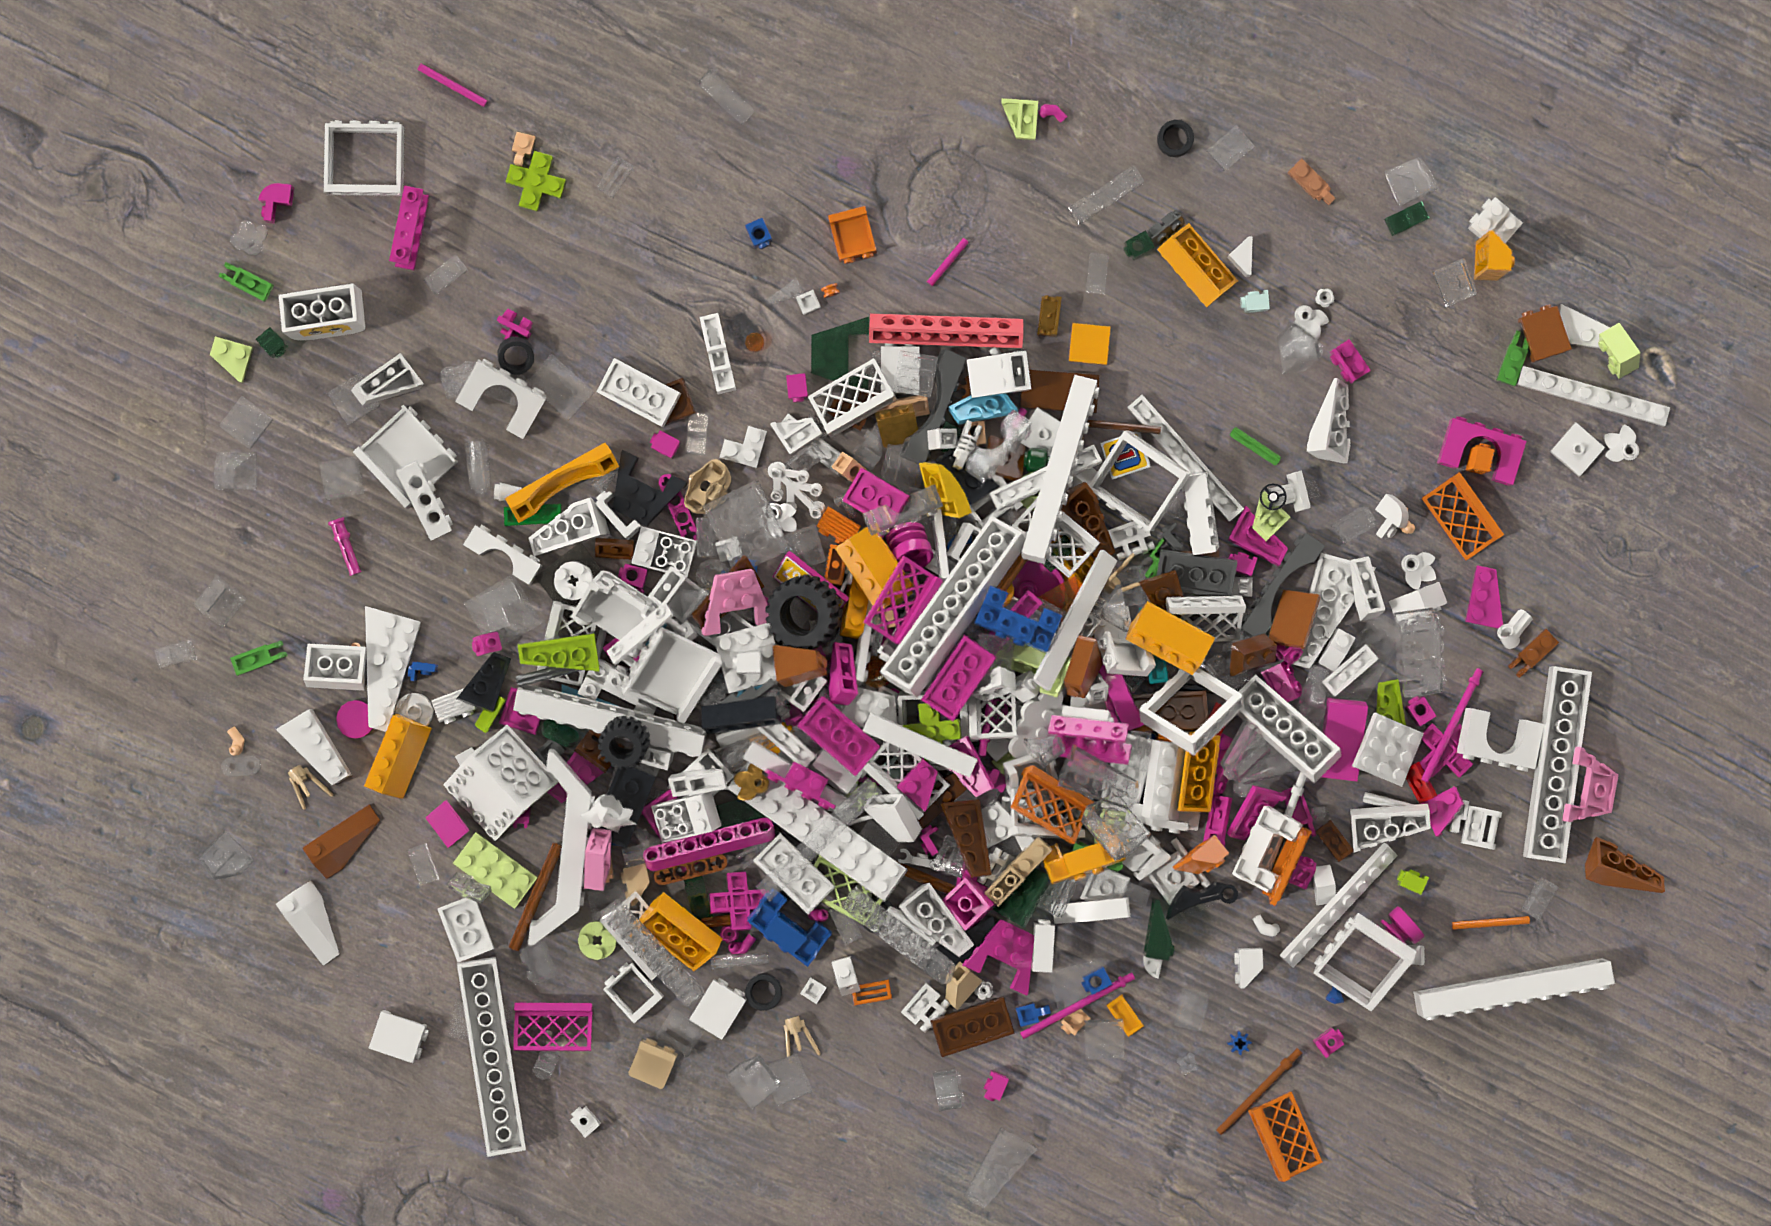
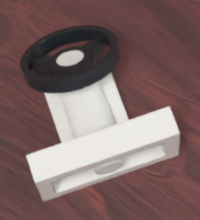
M1302 471L1286 475L1287 485L1268 484L1260 492V502L1268 510H1278L1285 504L1293 503L1295 512L1311 508ZM1272 485L1277 486V487H1273V488H1269V489L1267 488V487L1272 486ZM1264 490L1268 493L1269 507L1262 500Z

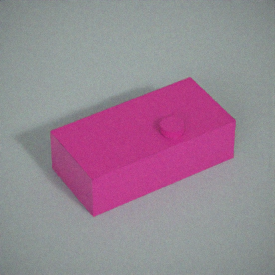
M1327 697L1322 733L1340 748L1341 757L1321 777L1358 781L1359 769L1352 765L1364 738L1368 711L1366 702Z

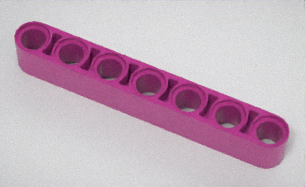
M760 818L649 847L644 851L643 858L649 870L658 871L769 842L775 837V830L769 818Z

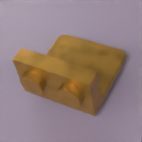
M912 404L875 412L882 444L885 448L904 444L907 437L918 431Z

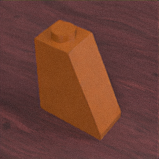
M1078 636L1064 680L1067 695L1085 698L1103 665L1097 639Z
M778 645L772 646L776 681L784 687L827 675V660L817 651Z

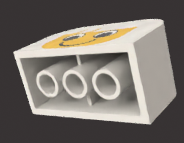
M355 284L279 295L282 333L291 339L314 340L354 334L365 330L362 290Z

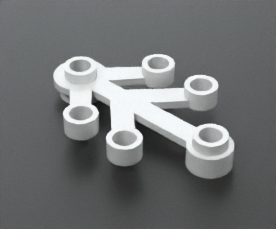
M774 462L768 467V474L773 478L772 500L780 501L784 494L781 490L782 481L786 485L788 504H791L795 509L797 508L795 504L796 495L809 508L810 515L813 518L818 519L823 516L826 506L820 501L813 502L803 492L809 491L811 495L817 497L820 496L823 490L822 486L818 483H806L809 479L807 471L786 469V466L781 462ZM789 477L797 478L798 482L792 481Z

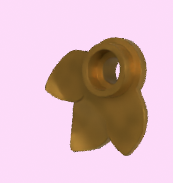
M752 763L749 764L747 771L738 772L733 777L736 785L741 788L737 796L740 800H752L757 794H762L769 788V780L763 775L762 769Z

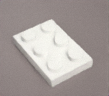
M475 895L437 908L457 962L494 949Z

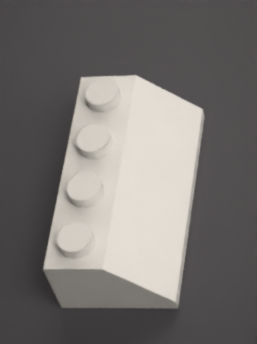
M1152 740L1141 814L1143 817L1165 821H1178L1180 811H1178L1186 750L1173 742Z

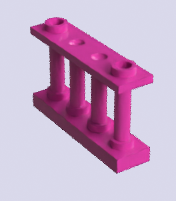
M404 186L389 258L390 262H395V267L415 271L429 201V195H424V190L420 188Z
M1052 715L1048 734H1055L1052 756L1129 765L1132 745L1124 744L1129 724Z

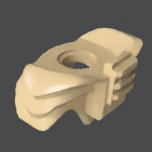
M713 459L689 476L688 489L684 498L686 508L694 513L706 514L712 512L718 503L723 504L729 496L726 491L731 484V475L724 463L718 459ZM704 481H709L710 486L708 487V489L706 491H702L701 483Z

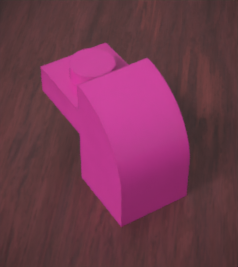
M274 183L261 191L258 200L261 203H265L261 210V216L264 217L263 220L265 222L275 223L277 205L292 207L294 187L292 185Z

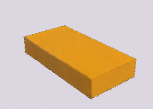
M1122 994L1106 1005L1128 1037L1144 1027Z

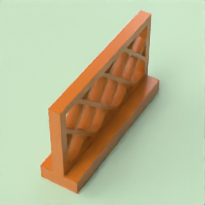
M1460 472L1421 498L1466 561L1504 535ZM1451 482L1457 488L1455 496L1444 494L1445 486ZM1443 488L1442 494L1437 493L1439 490ZM1458 491L1463 497H1458ZM1432 495L1441 496L1440 507L1431 506L1427 499ZM1444 496L1455 498L1453 509L1442 508ZM1457 499L1466 500L1468 503L1467 512L1455 510ZM1470 507L1474 511V513L1469 512ZM1434 509H1439V513L1437 514ZM1441 510L1452 511L1451 523L1443 522L1440 519ZM1455 512L1466 514L1464 525L1453 523ZM1468 514L1476 515L1479 518L1478 527L1467 526ZM1482 523L1485 528H1480V524ZM1445 524L1450 525V529H1449V530H1448V528L1445 526ZM1452 525L1464 527L1462 538L1453 537L1451 534ZM1466 528L1477 529L1475 540L1464 539ZM1479 530L1488 531L1492 538L1487 542L1478 541ZM1456 540H1461V545ZM1463 541L1475 543L1474 550L1468 555L1462 549Z
M1034 765L1025 767L1021 773L1023 776L1010 808L1067 842L1075 844L1087 812L1092 809L1094 802ZM1028 780L1033 783L1035 791L1028 793L1026 787ZM1040 791H1047L1050 800L1044 802ZM1036 793L1039 804L1033 806L1029 795ZM1022 797L1026 799L1028 805L1026 809L1018 806ZM1056 800H1062L1066 809L1059 811ZM1051 802L1055 813L1048 815L1045 804ZM1040 806L1043 817L1038 818L1033 808ZM1072 809H1077L1081 812L1077 820L1073 818ZM1067 811L1070 822L1063 824L1060 813ZM1056 815L1059 826L1053 827L1049 817ZM1070 824L1073 830L1071 837L1066 834L1064 828Z
M1302 827L1295 842L1288 839L1285 840L1272 868V872L1279 877L1271 893L1262 890V893L1269 897L1271 905L1276 906L1277 902L1280 901L1312 833L1311 830Z
M1292 1091L1248 1110L1278 1181L1285 1182L1291 1177L1322 1163ZM1288 1097L1291 1102L1289 1111L1280 1108L1282 1100ZM1269 1106L1275 1108L1272 1119L1265 1116L1264 1108ZM1279 1110L1288 1113L1284 1124L1275 1121ZM1291 1115L1296 1116L1299 1120L1297 1129L1288 1126ZM1274 1123L1283 1126L1280 1137L1272 1132ZM1287 1128L1296 1131L1292 1142L1283 1139ZM1299 1133L1304 1134L1307 1138L1305 1146L1296 1144ZM1282 1141L1291 1144L1288 1154H1284L1280 1150ZM1294 1146L1303 1149L1300 1160L1291 1156ZM1306 1151L1313 1152L1316 1160L1311 1163L1304 1162ZM1290 1159L1299 1162L1297 1169L1292 1172L1289 1171L1287 1166Z

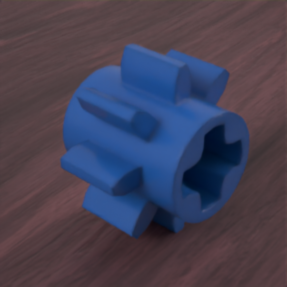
M1237 1030V1035L1233 1036L1230 1034L1232 1040L1227 1042V1044L1233 1046L1231 1049L1232 1053L1235 1050H1238L1239 1055H1242L1243 1050L1249 1052L1247 1045L1252 1042L1246 1040L1248 1037L1247 1033L1242 1036L1240 1031ZM1238 1038L1244 1041L1241 1047L1235 1044V1042H1238Z

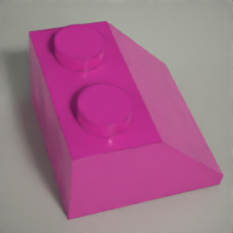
M965 877L942 900L965 931L975 926L996 906L984 894L988 887L968 877Z

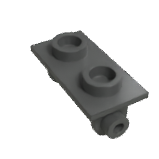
M1176 210L1174 212L1171 211L1161 219L1164 226L1157 222L1147 230L1146 236L1150 240L1152 239L1155 247L1163 244L1170 235L1178 232L1185 224L1182 215H1179Z

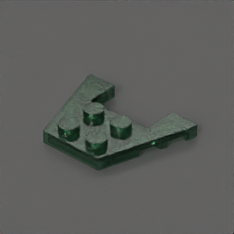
M869 317L811 335V374L831 381L846 375L849 366V336L869 335ZM851 377L848 385L858 387L860 377ZM863 379L861 388L868 390V379Z

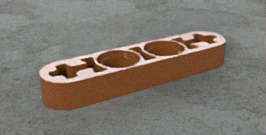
M719 854L655 871L654 880L657 884L666 885L718 872L726 868L727 858L724 854ZM716 857H719L720 860L724 859V862L721 864L722 866L718 867L717 864L711 865L712 869L709 870L706 859H710V863L715 862ZM698 861H702L706 865L705 869L701 872L694 868L695 863ZM684 866L687 869V873L684 876H678L676 874L677 867ZM673 868L674 879H671V875L666 876L664 881L661 878H657L660 875V871L667 874L670 873L669 869Z

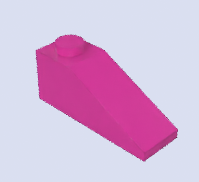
M833 643L829 679L830 701L833 704L849 706L858 695L851 644Z

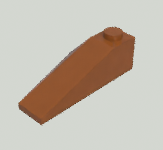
M1086 482L1067 489V503L1062 505L1061 510L1100 542L1092 553L1095 559L1100 550H1105L1112 556L1115 550L1109 531L1106 529L1104 516L1101 513L1099 501L1095 493Z
M369 804L302 849L312 864L328 879L345 867L363 841L379 823L380 819Z
M1595 837L1585 863L1587 880L1604 886L1657 893L1665 892L1664 876L1645 864H1638L1633 860L1632 855L1629 853L1625 855L1617 850L1618 846Z

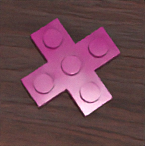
M1433 723L1422 732L1424 734L1421 740L1431 750L1420 761L1424 771L1443 736V733ZM1460 723L1457 724L1431 778L1445 765L1460 778L1473 765L1469 759L1462 758L1463 754L1457 753L1462 729Z
M746 872L727 873L728 892L709 894L711 914L730 912L732 931L751 930V924L747 922V917L750 915V911H753L760 904V900L767 893V889L748 890Z

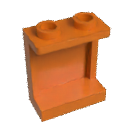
M865 206L828 215L840 262L844 261V264L855 262V258L862 257L863 259L874 257V253H877Z

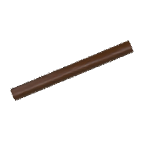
M1087 420L1090 428L1161 434L1160 426Z

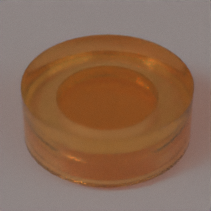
M750 333L745 339V345L749 351L759 352L764 347V339L759 333Z

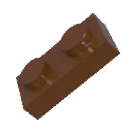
M595 539V557L633 559L634 540Z
M1331 820L1315 831L1338 862L1354 851Z

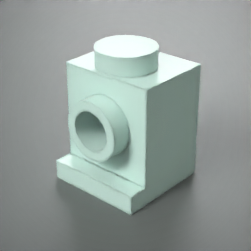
M1264 290L1262 294H1259V291L1248 292V295L1245 297H1240L1241 308H1244L1245 313L1268 311L1270 309L1268 290Z

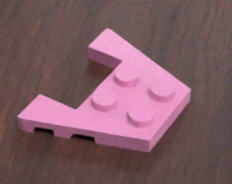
M752 569L714 576L709 598L711 601L709 609L706 611L705 626L702 627V635L707 636L721 633L720 613L754 607L755 624L758 626L767 623L766 617L769 616V613H766L765 610L768 605Z
M1575 747L1572 763L1586 767L1580 806L1565 804L1562 819L1565 822H1573V820L1577 819L1581 820L1590 816L1595 817L1612 813L1618 774L1605 764L1597 761L1596 757L1585 752L1586 750L1582 747Z

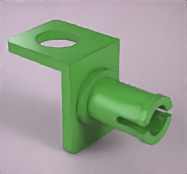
M1164 538L1159 540L1155 549L1148 556L1153 559V563L1143 575L1146 578H1149L1152 572L1153 574L1150 578L1155 577L1157 574L1159 558L1155 556V553L1164 542Z

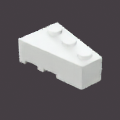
M400 353L354 385L351 391L362 406L419 390L424 383Z

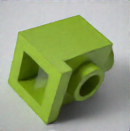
M1401 869L1397 876L1399 881L1397 885L1422 895L1429 877L1422 875L1420 878V873L1410 869L1407 872Z

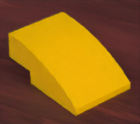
M926 462L919 463L928 499L936 501L942 515L961 518L972 513L960 484L943 465Z

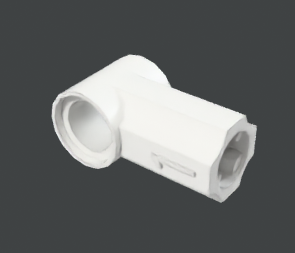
M1518 610L1508 624L1499 627L1497 634L1504 647L1513 649L1520 643V635L1533 620L1526 611Z

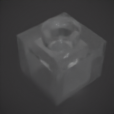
M1254 777L1233 778V793L1238 794V797H1247L1254 785Z

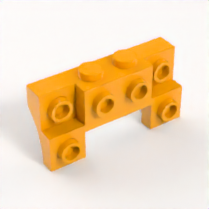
M1112 825L1093 831L1097 844L1064 854L1063 857L1057 843L1050 846L1052 851L1042 861L1051 884L1053 885L1068 879L1079 881L1086 878L1088 874H1100L1104 872L1107 866L1125 861L1126 857Z

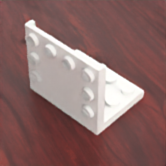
M506 725L472 752L444 783V786L458 800L460 805L470 813L473 819L482 826L486 833L496 841L526 809L554 787L558 780L551 772H546L547 767Z

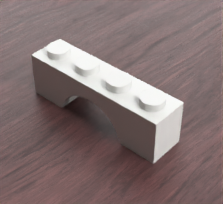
M482 524L480 528L475 525L463 545L481 556L491 550L504 551L512 560V575L531 585L542 568V565L539 564L540 559L531 554L527 557L522 554L524 551L522 548L515 544L513 547L506 544L507 539L500 535L494 537L489 534L491 530Z

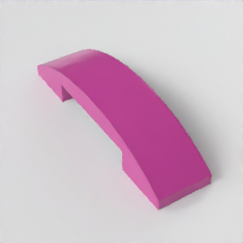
M1103 663L1100 671L1104 681L1109 686L1108 693L1121 723L1129 724L1128 731L1144 725L1140 720V712L1138 707L1135 706L1124 676L1122 674L1107 673Z

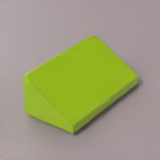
M498 696L492 713L485 710L481 712L475 723L478 729L484 733L488 732L506 701L505 698Z

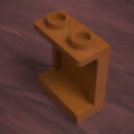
M1551 304L1540 307V311L1533 313V310L1522 313V317L1518 319V322L1522 325L1531 352L1529 356L1531 363L1572 349L1558 306L1551 307Z

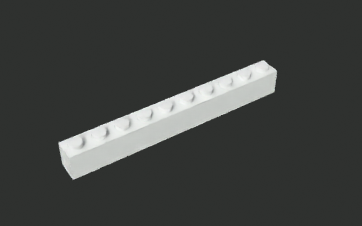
M1078 375L1074 376L1023 546V559L1045 564L1046 558L1050 559L1051 541H1055L1058 530L1055 528L1057 522L1060 523L1062 520L1063 512L1061 508L1062 505L1067 503L1068 494H1066L1068 487L1072 486L1074 476H1071L1073 469H1077L1079 458L1076 457L1078 451L1081 452L1083 449V434H1087L1089 429L1087 420L1089 416L1092 417L1095 405H1092L1094 398L1097 399L1100 388L1097 387V380Z
M531 684L518 687L514 710L519 711L523 715L531 714L543 720L551 719L559 724H571L576 728H587L602 734L610 720L613 721L616 717L621 719L622 716H627V719H629L631 716L634 717L636 722L640 720L642 722L641 726L645 725L647 727L646 732L650 734V746L667 748L671 752H683L691 757H700L704 750L707 733L699 726L687 723L682 724L675 720Z

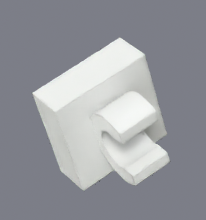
M1235 577L1233 596L1252 597L1253 577Z

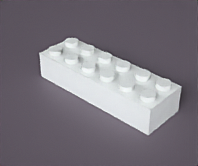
M1257 675L1238 691L1243 695L1244 708L1237 715L1312 782L1315 783L1341 757L1340 748Z

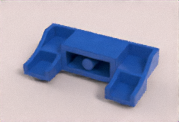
M990 585L974 624L996 632L995 636L1006 639L1008 637L1013 639V643L1018 646L1024 647V645L1047 653L1062 615L1044 608L1038 622L1003 608L1008 592Z
M771 887L761 898L760 904L747 917V922L762 932L768 941H774L778 944V947L784 953H790L808 967L817 956L821 947L832 935V932L818 921L808 931L804 930L779 911L787 901V898Z

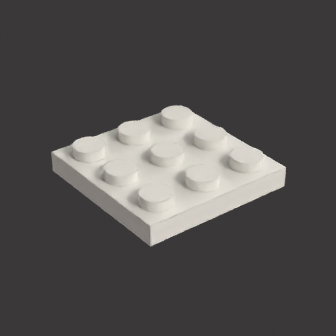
M770 623L714 637L717 653L721 655V667L729 694L746 690L751 685L753 687L763 685L770 678L776 681L772 647L776 644L773 633L771 634L769 630L771 628ZM737 653H760V674H737V670H733V658H737Z
M1373 713L1352 766L1402 787L1424 733L1380 714Z

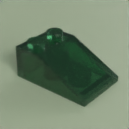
M1152 897L1143 955L1148 958L1169 961V957H1173L1175 946L1172 944L1160 901Z

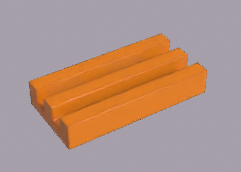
M889 979L860 984V989L885 984L886 988L852 993L854 1006L892 999ZM883 992L888 994L886 996L857 1001V997Z

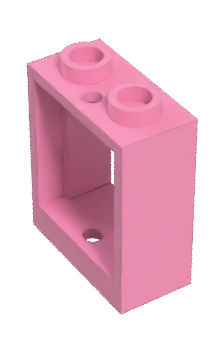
M592 828L585 850L584 888L604 890L611 867L612 830Z

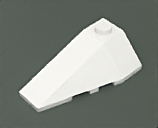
M1334 378L1312 427L1307 443V452L1319 459L1348 463L1350 439H1347V427H1350V423L1346 418V410L1349 408L1348 385L1338 378Z
M587 498L571 504L568 509L558 514L550 523L544 525L531 535L529 542L533 555L537 556L610 534L603 512L592 498Z
M312 881L307 882L276 903V906L323 966L339 955L322 895Z
M930 883L922 884L899 905L911 923L958 957L974 946Z

